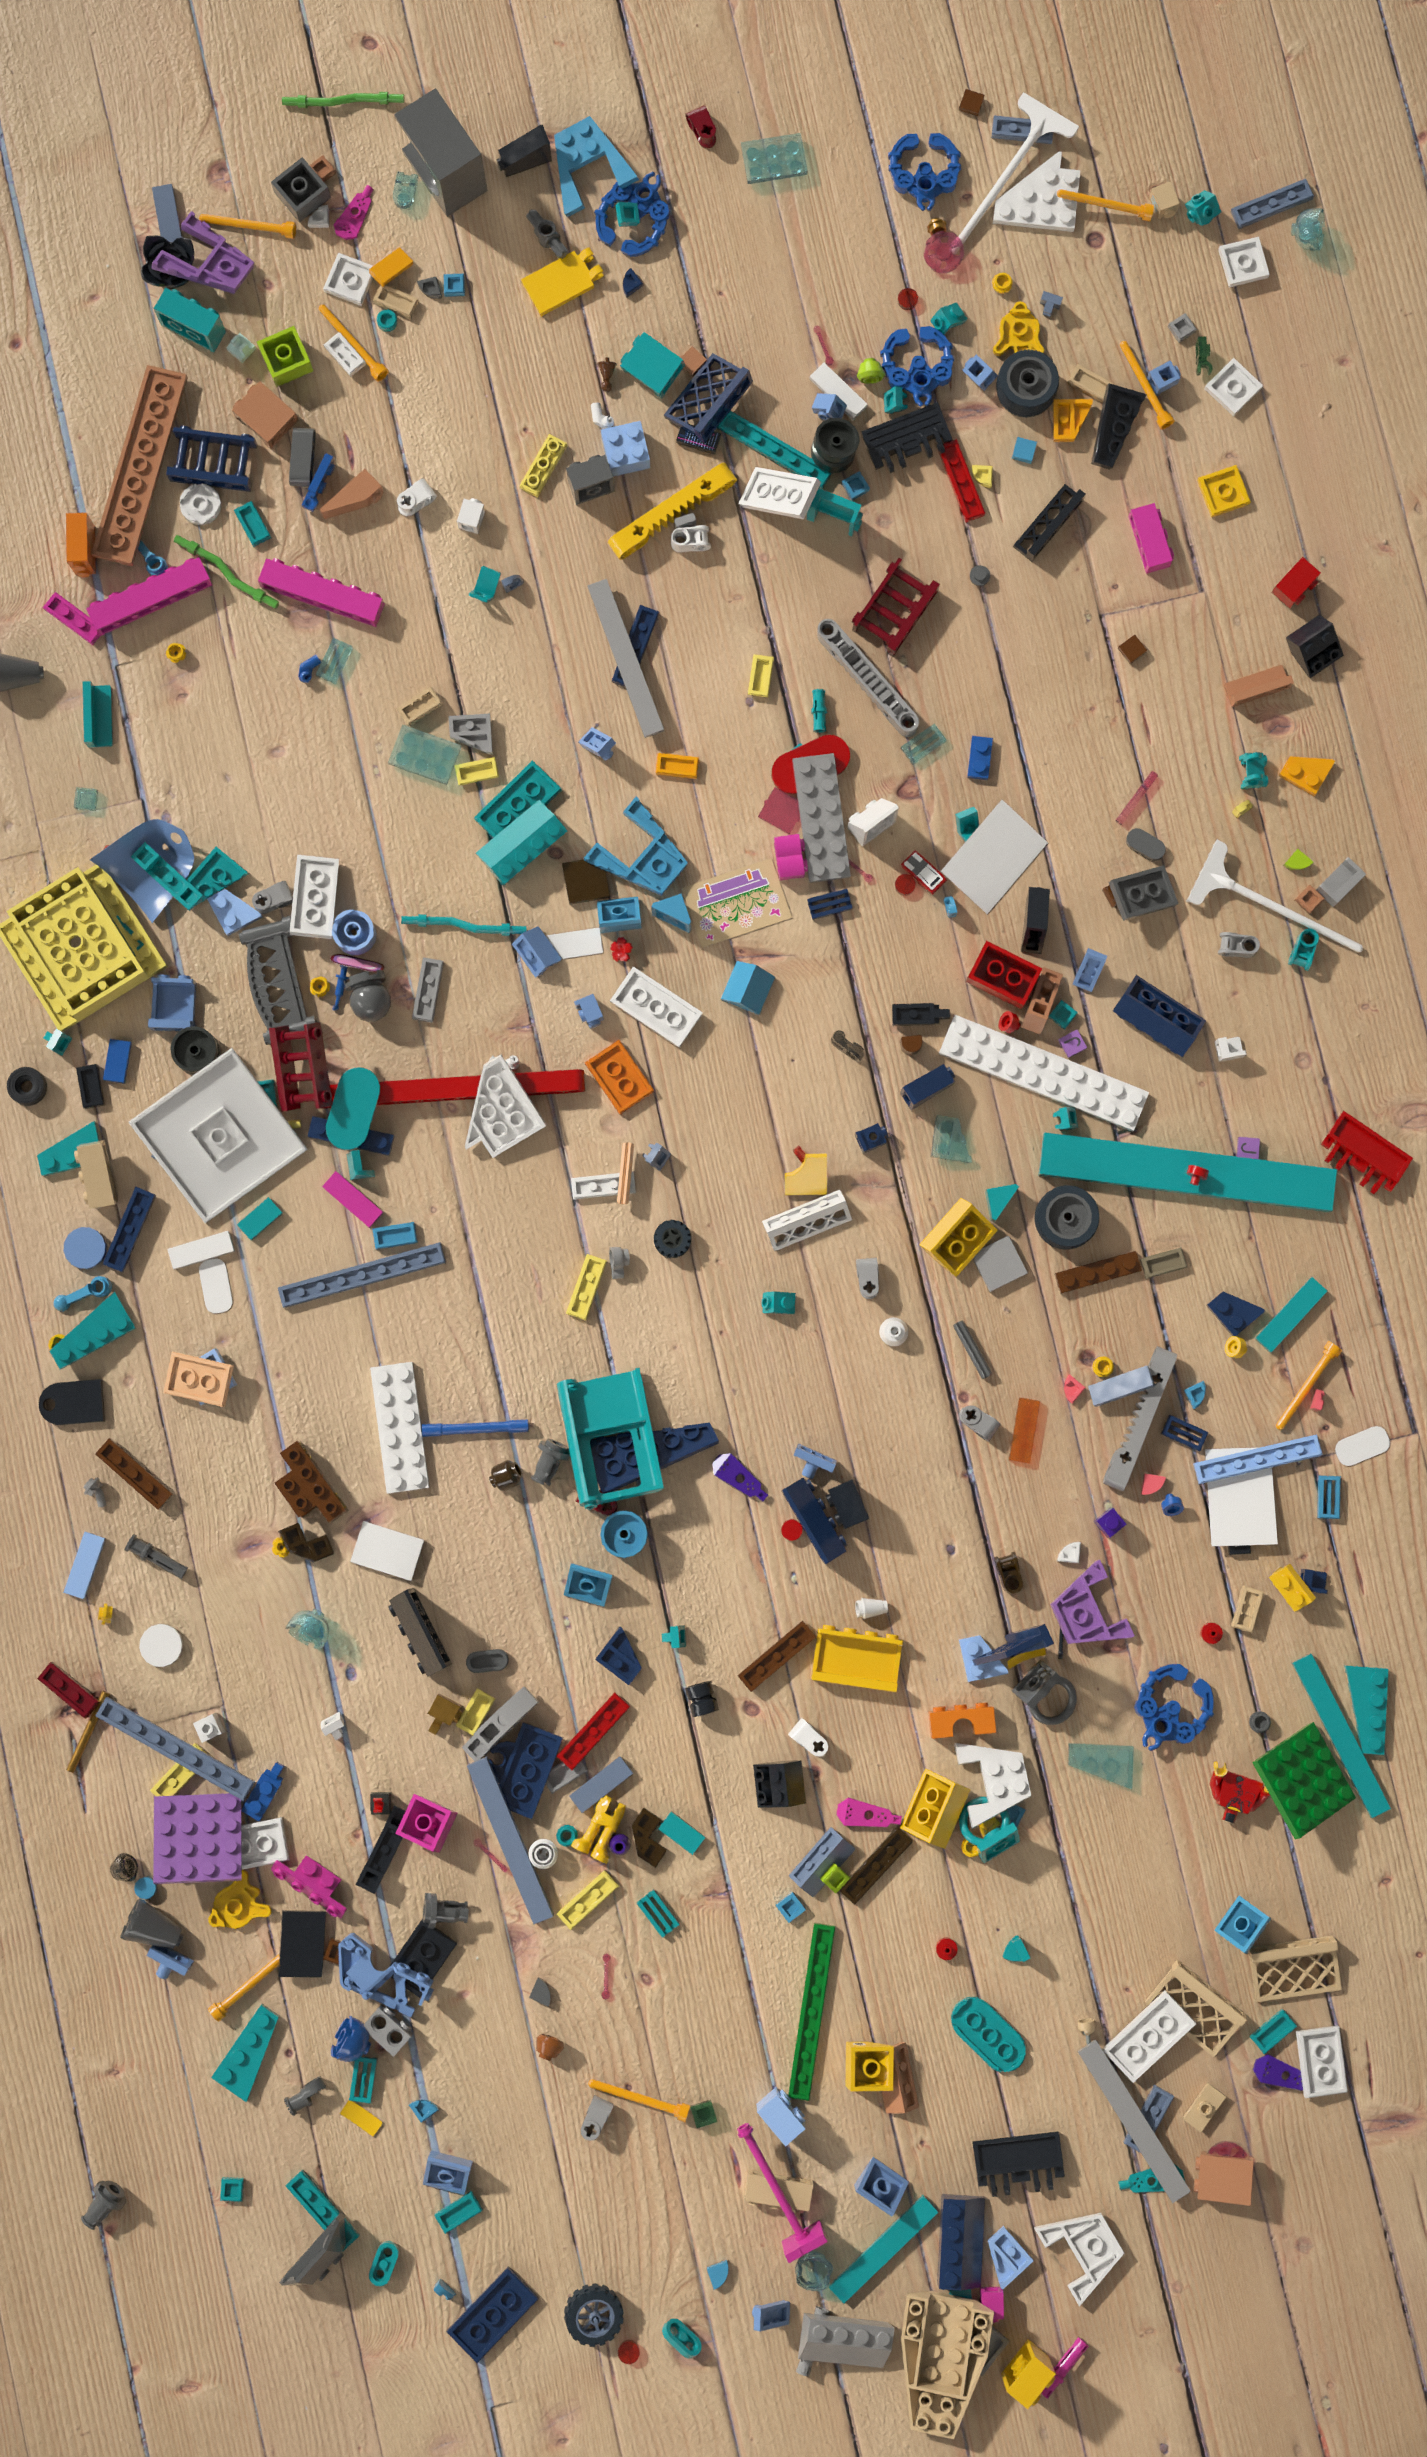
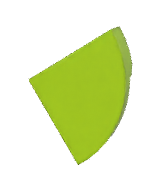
M1297 849L1283 866L1291 870H1301L1309 867L1313 861Z

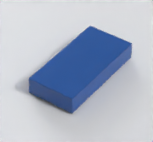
M110 1039L103 1076L104 1081L125 1084L132 1046L131 1042Z

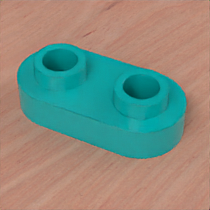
M385 2241L378 2247L369 2271V2279L375 2286H384L390 2280L399 2256V2248L396 2243ZM385 2249H391L392 2254L386 2255ZM377 2270H383L384 2276H378Z
M670 2319L663 2325L662 2333L664 2338L682 2356L692 2359L701 2352L702 2345L700 2339L679 2319Z

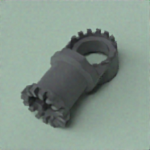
M321 2076L305 2084L296 2095L284 2099L291 2115L295 2116L297 2111L306 2106L310 2107L313 2105L311 2096L318 2093V2090L321 2091V2089L326 2088Z

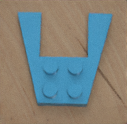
M590 116L554 135L563 208L567 218L585 209L571 175L572 172L606 155L621 189L639 180L635 172Z
M636 796L623 811V815L654 838L653 841L630 868L599 843L592 847L584 857V861L662 896L685 869L688 862L675 845L670 842L665 832L657 825L652 815L644 808Z

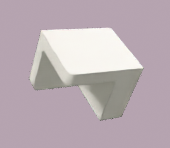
M1223 1037L1215 1041L1219 1062L1243 1058L1247 1055L1246 1050L1243 1051L1240 1037L1229 1039Z

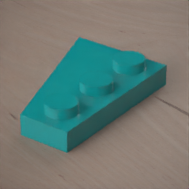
M217 846L187 879L204 896L195 906L248 875L247 871Z
M91 1122L38 1154L37 1158L41 1176L81 1168L80 1163H76L74 1151H77L76 1147L81 1144L100 1141L96 1122Z

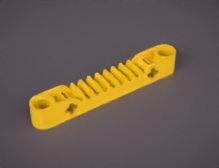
M725 462L720 463L614 534L607 543L618 559L623 560L648 543L649 535L654 537V530L661 532V525L667 528V521L674 523V516L677 518L681 517V512L688 514V507L694 510V503L701 505V501L709 502L731 488L737 482V478Z

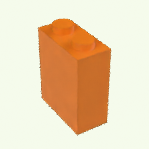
M66 513L67 563L75 575L89 577L90 574H96V558L91 554L95 543V525L87 513Z

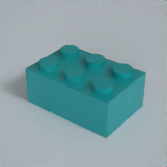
M165 288L153 308L162 326L212 352L216 351L226 333L219 316L220 314L216 310L202 307L197 300L192 298L189 300L175 289L171 291Z

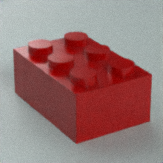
M986 940L966 982L1022 1010L1043 968Z

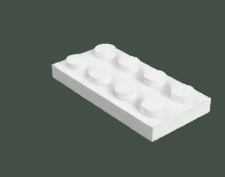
M755 467L738 504L743 508L804 519L821 482L813 477Z
M297 855L290 935L332 939L339 859Z
M635 967L631 969L610 1000L612 1004L678 1048H680L703 1014V1012Z
M1165 1990L1103 2048V2052L1134 2083L1194 2027L1196 2022Z

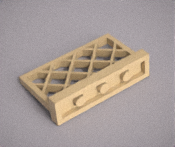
M1331 1935L1251 1947L1248 1951V1957L1250 1958L1255 2001L1262 2002L1342 1990L1337 1958L1338 1946L1334 1937ZM1331 1953L1332 1961L1327 1967L1319 1962L1323 1954ZM1302 1957H1309L1313 1960L1306 1970L1297 1964ZM1281 1960H1287L1291 1963L1285 1973L1276 1967ZM1266 1963L1270 1968L1262 1976L1257 1972L1256 1964ZM1316 1963L1325 1969L1318 1979L1309 1973ZM1294 1967L1303 1972L1296 1982L1288 1976ZM1273 1970L1282 1975L1275 1985L1267 1980ZM1328 1972L1335 1978L1334 1985L1326 1986L1321 1982ZM1308 1975L1315 1983L1311 1988L1305 1989L1300 1984ZM1287 1979L1294 1985L1289 1991L1283 1992L1279 1987ZM1264 1981L1273 1987L1268 1994L1260 1995L1259 1988Z
M1178 1959L1172 1965V1969L1145 2000V2003L1150 2005L1157 1995L1165 1991L1162 1989L1166 1986V1991L1169 1994L1182 1993L1183 2004L1179 2005L1185 2011L1188 2007H1199L1200 2017L1192 2019L1195 2022H1201L1202 2033L1188 2031L1185 2035L1213 2057H1215L1235 2031L1247 2021L1246 2014ZM1174 1976L1180 1981L1181 1989L1168 1990V1981ZM1194 1992L1198 1995V2002L1185 2004L1184 1993ZM1201 2006H1212L1215 2009V2016L1202 2017ZM1228 2019L1233 2023L1229 2030L1220 2031L1218 2020ZM1216 2020L1217 2031L1204 2032L1203 2021ZM1218 2035L1219 2043L1214 2049L1210 2048L1205 2042V2036Z

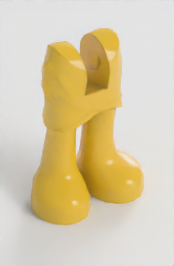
M607 1795L601 1798L596 1805V1813L584 1836L575 1839L571 1844L573 1848L588 1854L600 1827L605 1826L590 1854L591 1857L605 1864L608 1863L610 1858L607 1852L609 1841L613 1833H616L626 1809V1805L619 1803L612 1817L605 1814L612 1800Z

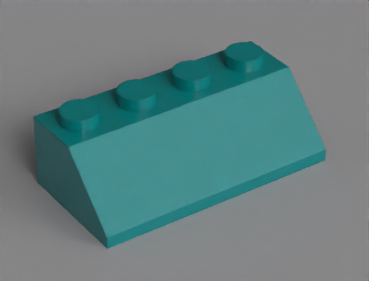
M538 800L478 850L476 855L501 885H504L563 836L567 829Z

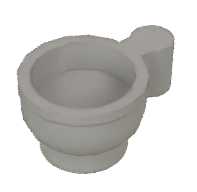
M610 1247L609 1260L612 1269V1279L624 1278V1266L630 1264L629 1251L621 1247Z

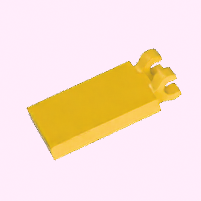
M590 247L584 249L579 255L572 251L565 258H559L521 279L522 285L541 317L594 288L593 282L604 277L603 270L599 264L590 271L586 266V263L594 260Z

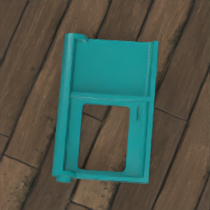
M635 1368V1370L582 1382H578L576 1379L558 1382V1396L580 1506L585 1507V1509H594L598 1504L663 1490L664 1486L640 1368ZM628 1431L632 1435L641 1484L638 1487L602 1494L599 1492L590 1440Z

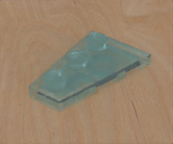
M1068 1743V1765L1132 1789L1134 1746Z

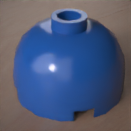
M349 2016V2019L346 2018L342 2022L335 2035V2038L338 2039L336 2046L332 2044L331 2056L344 2062H352L359 2059L363 2054L368 2053L371 2042H369L370 2035L363 2026L364 2023Z

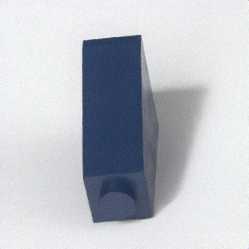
M943 1064L903 1086L900 1094L912 1111L954 1085L955 1074L950 1067L946 1068Z

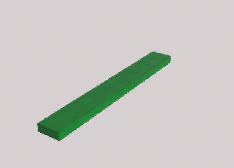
M814 1923L788 2092V2096L793 2099L810 2100L835 1926L820 1923Z

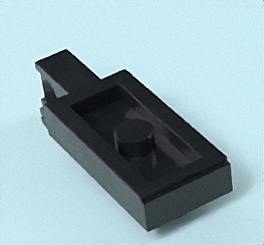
M934 1003L892 1004V1026L939 1024V1020L950 1019V1009H939V1005H934Z

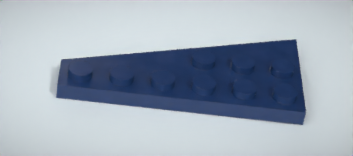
M710 1422L685 1425L682 1428L671 1429L669 1427L662 1428L663 1430L652 1431L660 1470L719 1444V1440ZM630 1432L621 1433L617 1436H602L590 1440L597 1482L602 1494L613 1492L640 1480Z

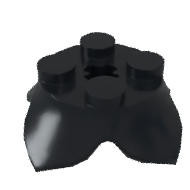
M146 236L143 245V255L146 264L141 268L142 279L148 284L167 289L177 288L188 283L190 280L152 269V262L163 250L192 265L195 251L191 239L179 237L173 242H169L162 236Z

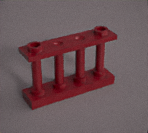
M898 558L895 563L893 561L890 563L886 570L888 574L863 611L861 613L857 612L852 619V623H854L852 631L856 633L858 628L862 626L887 642V653L892 657L895 656L940 587V584L934 580L930 585H924L899 569L902 563L901 558ZM896 576L921 592L920 595L922 597L918 602L916 600L913 602L888 584ZM883 592L909 608L911 613L907 619L905 617L902 619L877 602ZM871 609L898 625L899 631L897 634L890 635L865 619Z
M321 1022L304 1024L303 1031L290 1032L289 1025L269 1028L281 1112L300 1109V1103L315 1102L316 1109L333 1106ZM306 1039L307 1051L293 1053L291 1040ZM309 1060L311 1072L296 1074L294 1061ZM312 1081L314 1093L299 1094L297 1082Z

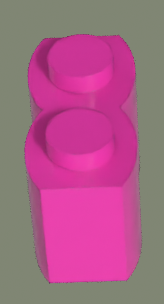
M799 834L774 837L779 881L804 878L805 872H808L807 860L802 858V851H805L804 839H800Z

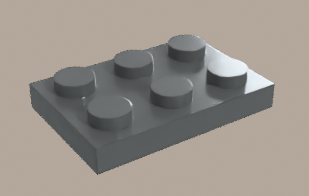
M1164 865L1116 878L1108 882L1123 921L1175 907L1179 904Z

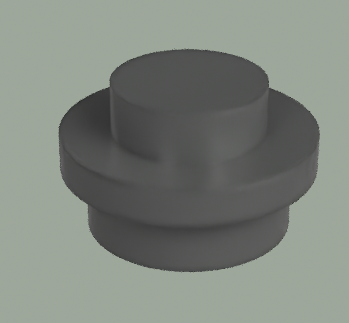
M982 565L972 568L970 572L971 582L976 586L986 585L990 580L988 568Z
M1257 1711L1250 1716L1249 1725L1253 1731L1263 1733L1270 1728L1271 1720L1265 1712Z

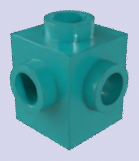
M1205 190L1194 195L1185 204L1188 211V219L1192 223L1201 226L1209 224L1214 217L1222 212L1216 195Z

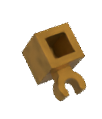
M439 1693L427 1713L435 1718L428 1731L436 1735L443 1722L449 1726L453 1722L457 1723L463 1713L460 1711L462 1705Z

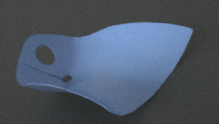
M152 819L140 824L90 859L129 894L147 915L151 923L154 922L173 896L139 866L131 856L146 842L185 879L189 875L194 863V853L185 832L159 819ZM171 833L179 834L182 842L179 844L175 843L171 839ZM163 844H166L169 850H164Z

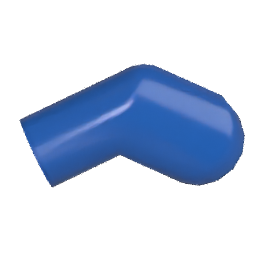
M317 655L300 664L298 677L301 682L308 683L311 681L313 668L321 664Z

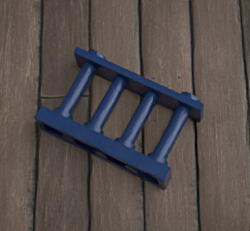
M188 426L173 427V432L176 438L180 439L176 465L174 467L167 466L166 475L170 482L192 485L207 484L215 488L251 492L252 483L249 477L245 475L249 448H258L256 439L249 434H241L239 436L193 430ZM188 440L200 441L197 467L194 470L184 467ZM209 443L221 444L217 471H214V473L206 472L205 470ZM229 445L241 447L238 469L235 475L225 473Z

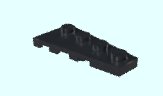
M1110 383L1106 385L1091 462L1092 465L1109 470L1113 468L1124 445V440L1132 428L1131 425L1137 417L1139 408L1147 394Z

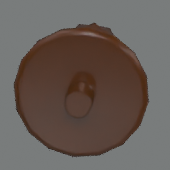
M606 357L605 361L597 362V365L600 368L604 381L601 383V389L609 392L612 388L609 380L617 363L610 362L609 357Z

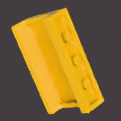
M823 1625V1628H818L811 1680L897 1692V1679L903 1640H899V1635L886 1634L885 1638L878 1637V1632L865 1631L864 1635L857 1634V1629L844 1628V1632L836 1631V1626Z

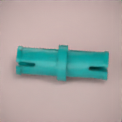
M815 689L812 690L813 708L811 709L814 723L813 732L824 733L826 732V714L828 713L825 706V690Z

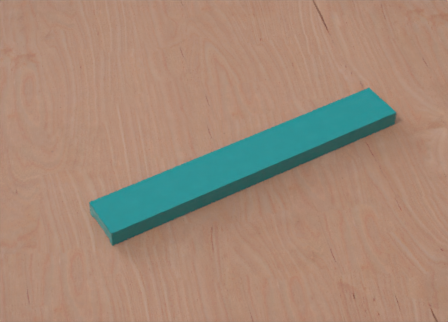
M1043 1133L1038 1176L1323 1212L1333 1211L1337 1169ZM1195 1165L1209 1170L1207 1180L1200 1179L1198 1186L1190 1184L1192 1176L1186 1174L1188 1166Z

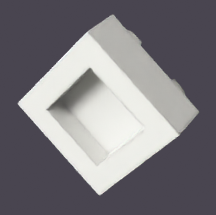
M340 1712L321 1721V1730L325 1736L331 1733L335 1740L343 1737L341 1727L344 1726V1718Z

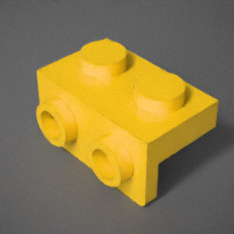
M1291 1564L1278 1568L1269 1577L1294 1612L1316 1599Z

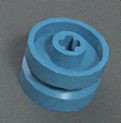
M619 1511L606 1518L602 1525L600 1536L603 1546L609 1553L616 1557L626 1558L636 1555L643 1549L647 1543L648 1531L645 1522L640 1516L629 1511ZM622 1530H626L628 1532L627 1538H622L620 1536V1532Z

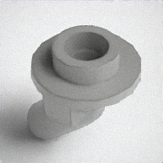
M97 1477L95 1480L91 1478L84 1485L83 1488L86 1489L84 1494L89 1496L95 1494L98 1507L106 1506V1501L101 1489L103 1484Z

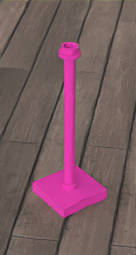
M745 2123L738 2127L739 2138L744 2137L795 2234L782 2240L784 2255L788 2263H791L804 2254L827 2243L825 2230L820 2220L802 2229L751 2134L754 2130L749 2123Z

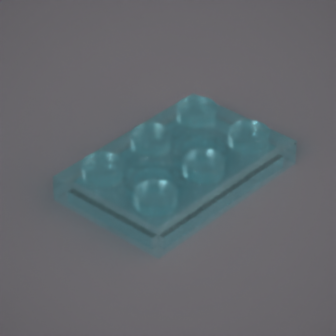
M801 133L741 142L747 184L803 176L808 173Z
M402 724L388 764L447 785L461 745Z

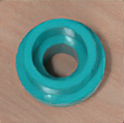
M563 1825L558 1829L556 1838L560 1845L569 1847L578 1838V1833L573 1826ZM570 1832L571 1838L565 1839L563 1833Z

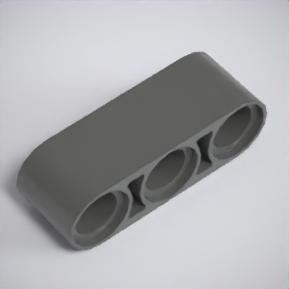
M293 428L289 470L290 486L309 487L312 482L316 440L315 429Z

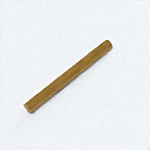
M102 1690L98 1699L100 1703L93 1710L68 1764L67 1771L75 1772L99 1719L96 1717V1714L110 1693Z

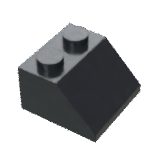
M853 1479L827 1490L829 1494L826 1495L830 1507L834 1506L837 1511L834 1517L839 1527L843 1525V1528L847 1529L869 1519Z

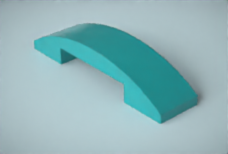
M146 842L131 856L139 866L187 910L191 911L204 897Z

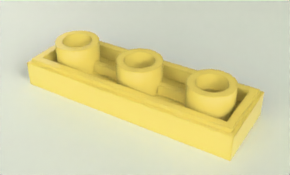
M549 434L519 486L520 489L538 498L567 448V443ZM542 463L547 464L544 467L540 466Z

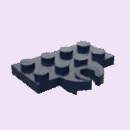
M523 1722L516 1742H500L490 1750L491 1753H501L504 1757L501 1765H496L492 1759H489L498 1783H500L499 1785L510 1811L533 1819L564 1737Z

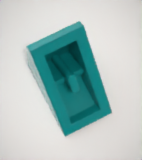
M1017 1184L986 1189L985 1195L990 1221L994 1223L1019 1188Z

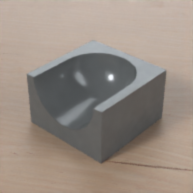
M436 88L394 114L396 121L411 141L402 148L403 154L447 217L488 191L480 151Z

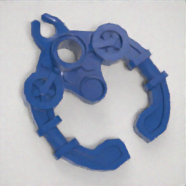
M930 133L928 143L929 147L934 150H944L947 158L951 159L947 169L942 170L938 176L934 174L932 166L928 162L920 163L914 176L909 171L902 170V165L898 164V160L902 159V152L904 150L918 148L919 138L917 134L904 135L897 141L892 151L888 153V159L890 160L888 171L894 182V189L898 193H909L914 196L921 211L925 210L922 202H930L927 210L931 211L935 205V198L938 195L950 193L956 188L958 174L961 170V164L959 163L961 152L956 149L949 138L941 133Z
M653 171L647 174L642 182L633 183L623 189L616 182L612 189L602 197L599 209H596L594 212L598 236L601 242L609 246L616 240V234L613 229L606 226L605 222L608 216L605 213L609 207H614L615 202L637 203L639 219L646 214H650L651 219L655 222L652 226L654 233L651 238L647 236L645 241L641 243L625 240L622 244L621 252L629 257L640 256L649 252L652 248L658 247L661 235H664L666 232L665 229L670 211L668 205L661 201L658 193L661 185V175H656L655 184L649 183V178L655 176ZM643 192L650 193L647 198L640 197Z
M931 326L920 327V341L925 343L935 342L939 346V350L943 351L944 356L940 359L941 363L935 364L932 369L928 366L924 357L915 356L912 359L910 369L907 371L904 368H896L895 362H891L895 346H903L910 340L907 329H898L889 336L883 350L880 351V357L883 358L882 368L888 378L889 386L891 388L895 386L902 387V390L904 389L912 393L915 402L920 407L923 406V402L919 400V397L926 396L925 405L929 406L932 401V391L938 386L947 385L951 381L952 366L955 360L951 351L953 344L936 328Z
M1169 1664L1155 1671H1149L1148 1679L1140 1686L1141 1689L1134 1708L1136 1714L1143 1718L1146 1732L1142 1738L1143 1746H1148V1738L1152 1737L1155 1739V1744L1148 1747L1150 1751L1158 1749L1163 1741L1175 1740L1180 1744L1190 1743L1197 1734L1205 1730L1207 1727L1205 1724L1210 1717L1214 1716L1211 1687L1201 1678L1192 1684L1194 1693L1202 1698V1706L1199 1710L1203 1713L1198 1720L1194 1718L1192 1724L1187 1722L1179 1723L1178 1718L1181 1707L1174 1700L1157 1708L1156 1701L1151 1698V1694L1155 1692L1152 1689L1156 1681L1161 1682L1162 1678L1167 1675L1177 1681L1186 1679L1188 1669L1181 1664ZM1158 1721H1161L1165 1726L1163 1733L1158 1732L1156 1729Z

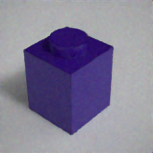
M1109 1508L1094 1520V1523L1107 1538H1111L1127 1525L1114 1508Z

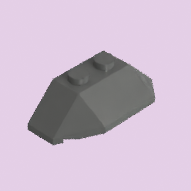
M342 2212L338 2214L279 2282L282 2286L313 2285L317 2279L322 2281L330 2272L327 2268L332 2263L336 2265L344 2256L342 2251L346 2246L345 2221Z

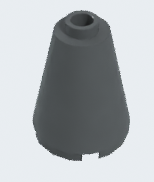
M0 653V692L40 683V679H44L43 666H39V662Z
M139 1898L128 1916L127 1924L124 1925L120 1938L126 1941L173 1949L174 1946L179 1947L184 1935L181 1934L182 1929L145 1900Z

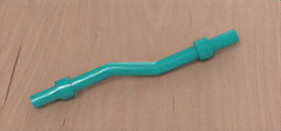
M427 914L401 916V924H415L418 927L452 925L473 933L501 934V936L522 934L527 930V926H510L509 923H502V925H476L454 917L427 916Z

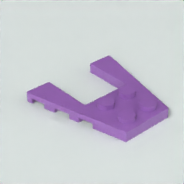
M191 211L181 224V230L215 248L199 269L161 250L152 262V269L235 294L253 269L254 262L235 246L232 248L227 244L223 236L216 235L210 230L211 226L204 221H199L195 217V213Z

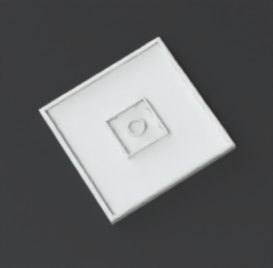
M233 1048L226 1051L128 1122L204 1223H207L308 1150Z

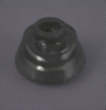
M128 1853L119 1854L110 1865L111 1875L117 1881H133L138 1873L136 1859Z

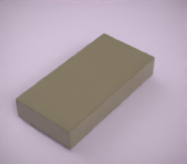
M1182 1247L1140 1259L1146 1279L1187 1268Z

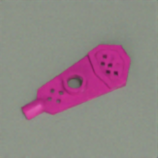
M367 185L363 193H357L339 219L335 221L333 226L337 236L345 240L357 238L371 204L370 195L374 190L371 186ZM353 209L359 210V213L356 215L351 212Z
M849 1797L838 1804L836 1813L844 1826L888 1827L890 1823L901 1825L902 1816L892 1815L889 1809ZM867 1811L873 1812L871 1819L865 1817Z

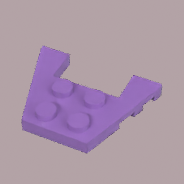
M1101 1560L1095 1561L1050 1604L1068 1644L1132 1638L1135 1636L1127 1619H1123L1108 1627L1106 1626L1089 1589L1090 1585L1108 1578Z

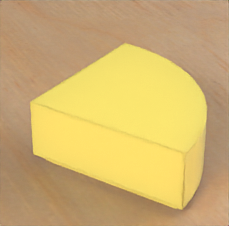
M972 465V474L975 480L980 485L991 488L993 466Z
M1246 800L1236 806L1232 813L1238 818L1253 808V804L1250 800Z

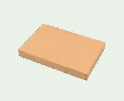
M172 1352L163 1393L225 1407L234 1365Z

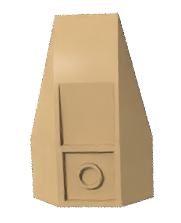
M935 2291L907 2294L901 2342L910 2430L950 2439L955 2438L988 2357L994 2317L993 2310L973 2299Z

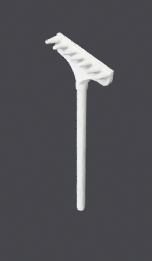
M1023 92L1018 100V107L1031 120V130L1028 138L950 248L952 255H955L962 247L1033 143L1040 136L1049 132L1063 135L1066 138H1072L1077 134L1078 125Z
M1218 839L1215 841L1186 902L1199 905L1210 891L1217 888L1231 889L1291 920L1314 929L1316 932L1356 952L1363 951L1361 944L1230 879L1224 867V858L1228 849L1227 845Z

